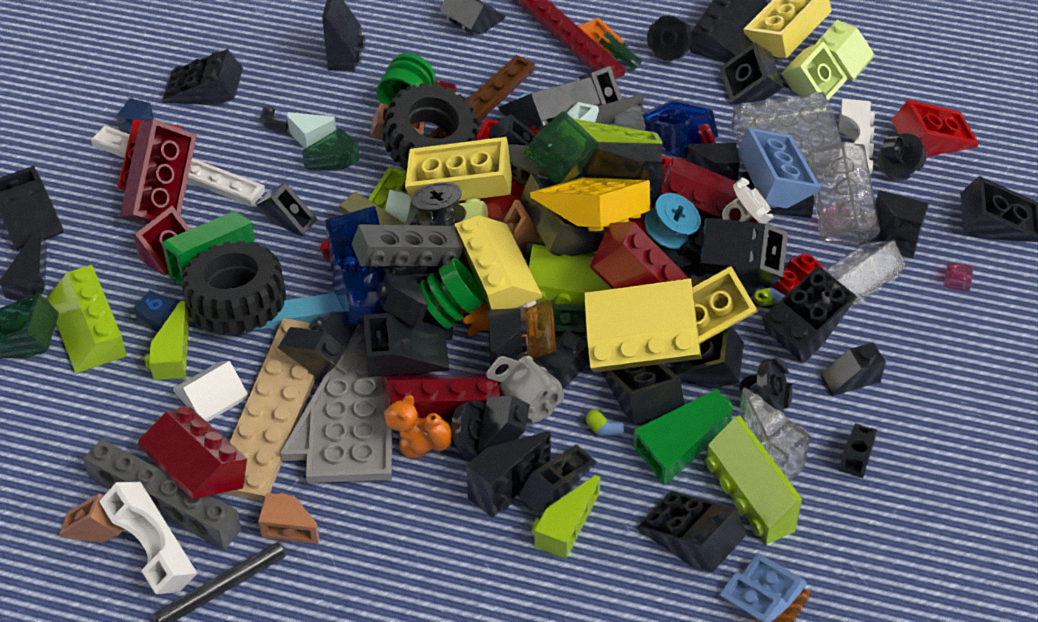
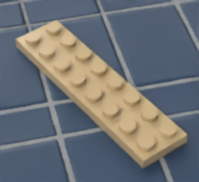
M283 318L230 440V443L247 458L243 489L221 494L264 502L266 493L271 492L283 462L281 450L297 425L316 380L315 375L277 347L290 327L310 329V323Z

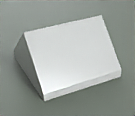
M230 361L217 362L173 388L175 394L187 407H191L207 422L249 398Z

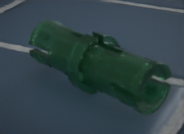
M606 32L603 36L610 42H607L602 37L600 38L599 44L612 52L615 59L623 61L632 71L638 68L632 60L638 65L642 63V59L631 52L627 44L620 43L609 32Z

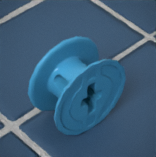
M666 193L660 195L656 201L655 208L647 212L644 224L649 235L657 243L670 249H679L684 247L689 241V235L699 229L701 218L696 207L685 197L674 193Z

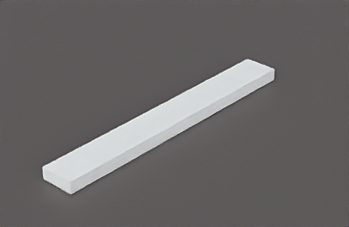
M105 125L91 139L92 146L124 158L130 134ZM192 158L188 183L251 207L265 192L264 185L196 159Z

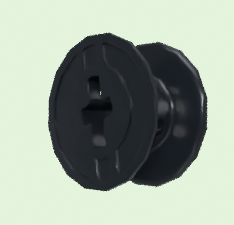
M440 182L417 190L411 200L414 207L422 210L417 216L416 223L423 226L455 227V223L463 221L466 217V210L463 206L456 203L461 198L462 190L454 183Z

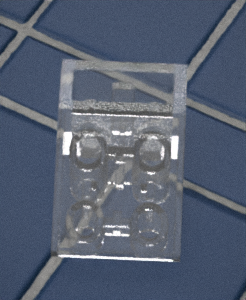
M744 388L741 395L739 415L790 482L804 469L811 435L803 427L796 425L786 418L781 411L775 410L764 402L759 395L753 394Z

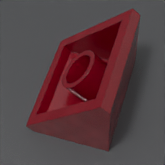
M173 205L133 234L139 259L162 275L169 273L162 242L190 230Z

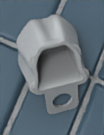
M501 356L486 372L487 378L501 382L499 384V391L503 396L513 395L530 404L527 420L531 423L550 416L555 407L564 398L561 383L548 373L544 367L538 366L531 356H523L519 361ZM508 364V369L504 373L495 374L496 369L500 365Z

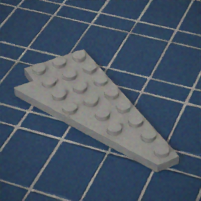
M367 304L362 312L363 315L389 313L383 309L381 304ZM363 316L336 367L323 378L281 450L282 461L307 460V483L392 480V429L387 427L384 417L386 407L382 376L368 377Z

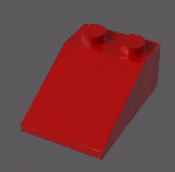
M907 100L891 119L897 134H913L922 141L927 150L926 157L976 148L979 145L963 115L957 110Z

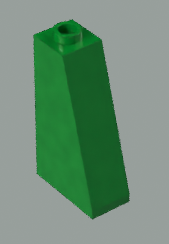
M233 211L162 242L170 278L182 286V275L192 258L196 259L198 253L209 250V247L213 245L220 246L223 245V242L229 241L230 243L245 241L247 244L253 242L255 237L252 221L248 217H243L236 211Z
M716 389L635 429L633 447L662 484L666 485L694 460L731 422L732 403Z

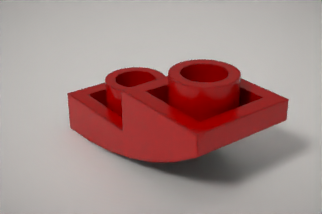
M805 252L789 260L787 268L784 269L783 277L771 285V287L786 296L818 265L823 269L824 266L815 260L813 256Z

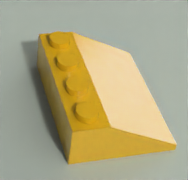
M582 177L530 192L532 199L576 226L588 227V231H602L604 227H609L610 223L628 222L629 218H640L642 213L650 211L649 180Z

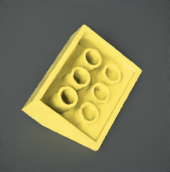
M691 279L585 293L587 340L590 367L593 372L701 359Z

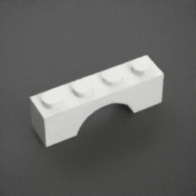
M842 99L838 132L850 137L854 143L842 146L839 149L836 181L865 184L867 174H872L873 160H869V158L873 156L874 144L870 142L873 141L874 127H870V125L873 126L875 111H871V101Z
M116 482L99 501L114 525L131 532L145 548L148 562L141 571L155 594L180 592L197 575L195 568L141 482Z

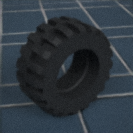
M421 83L418 87L412 85L407 87L406 90H401L392 99L383 125L382 140L384 141L386 151L388 153L391 152L390 157L395 163L399 162L400 167L407 170L410 149L475 141L478 134V119L476 114L473 113L474 109L470 103H465V98L461 94H455L454 90L449 87L447 89L442 88L440 84L430 86L428 83ZM416 122L433 123L441 127L449 137L433 139L423 136L411 124Z
M229 241L223 242V245L220 246L213 245L209 247V250L198 253L196 259L192 258L182 275V288L190 317L198 326H202L203 329L209 332L215 331L219 335H225V333L239 335V332L249 333L253 332L254 328L266 326L267 321H272L278 315V312L282 310L286 300L285 284L279 259L268 248L260 247L259 244L254 242L247 244L245 241H237V243H230ZM241 286V287H238V288L228 289V288H231V287Z

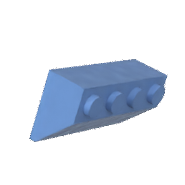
M747 128L738 149V154L755 188L763 196L769 207L789 208L819 192L821 187L792 136Z

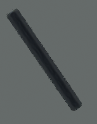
M281 542L270 545L158 610L152 615L154 622H175L286 557L287 554Z

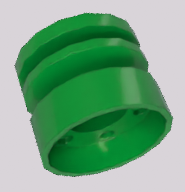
M398 54L391 60L386 72L378 83L376 89L377 98L380 103L390 105V102L396 97L397 93L401 90H406L409 86L416 85L418 87L421 83H428V85L433 86L436 80L435 72L425 59L415 54Z
M453 258L439 268L441 279L431 274L427 277V281L422 280L418 283L428 303L427 310L447 329L455 325V320L459 322L464 318L461 307L466 312L472 313L486 303L477 281L469 270L456 258Z

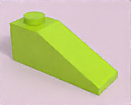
M180 301L152 340L150 354L145 356L146 369L151 370L153 380L186 378L190 320L186 301Z
M594 475L546 508L542 518H537L532 527V534L535 535L534 547L567 559L600 494V476Z

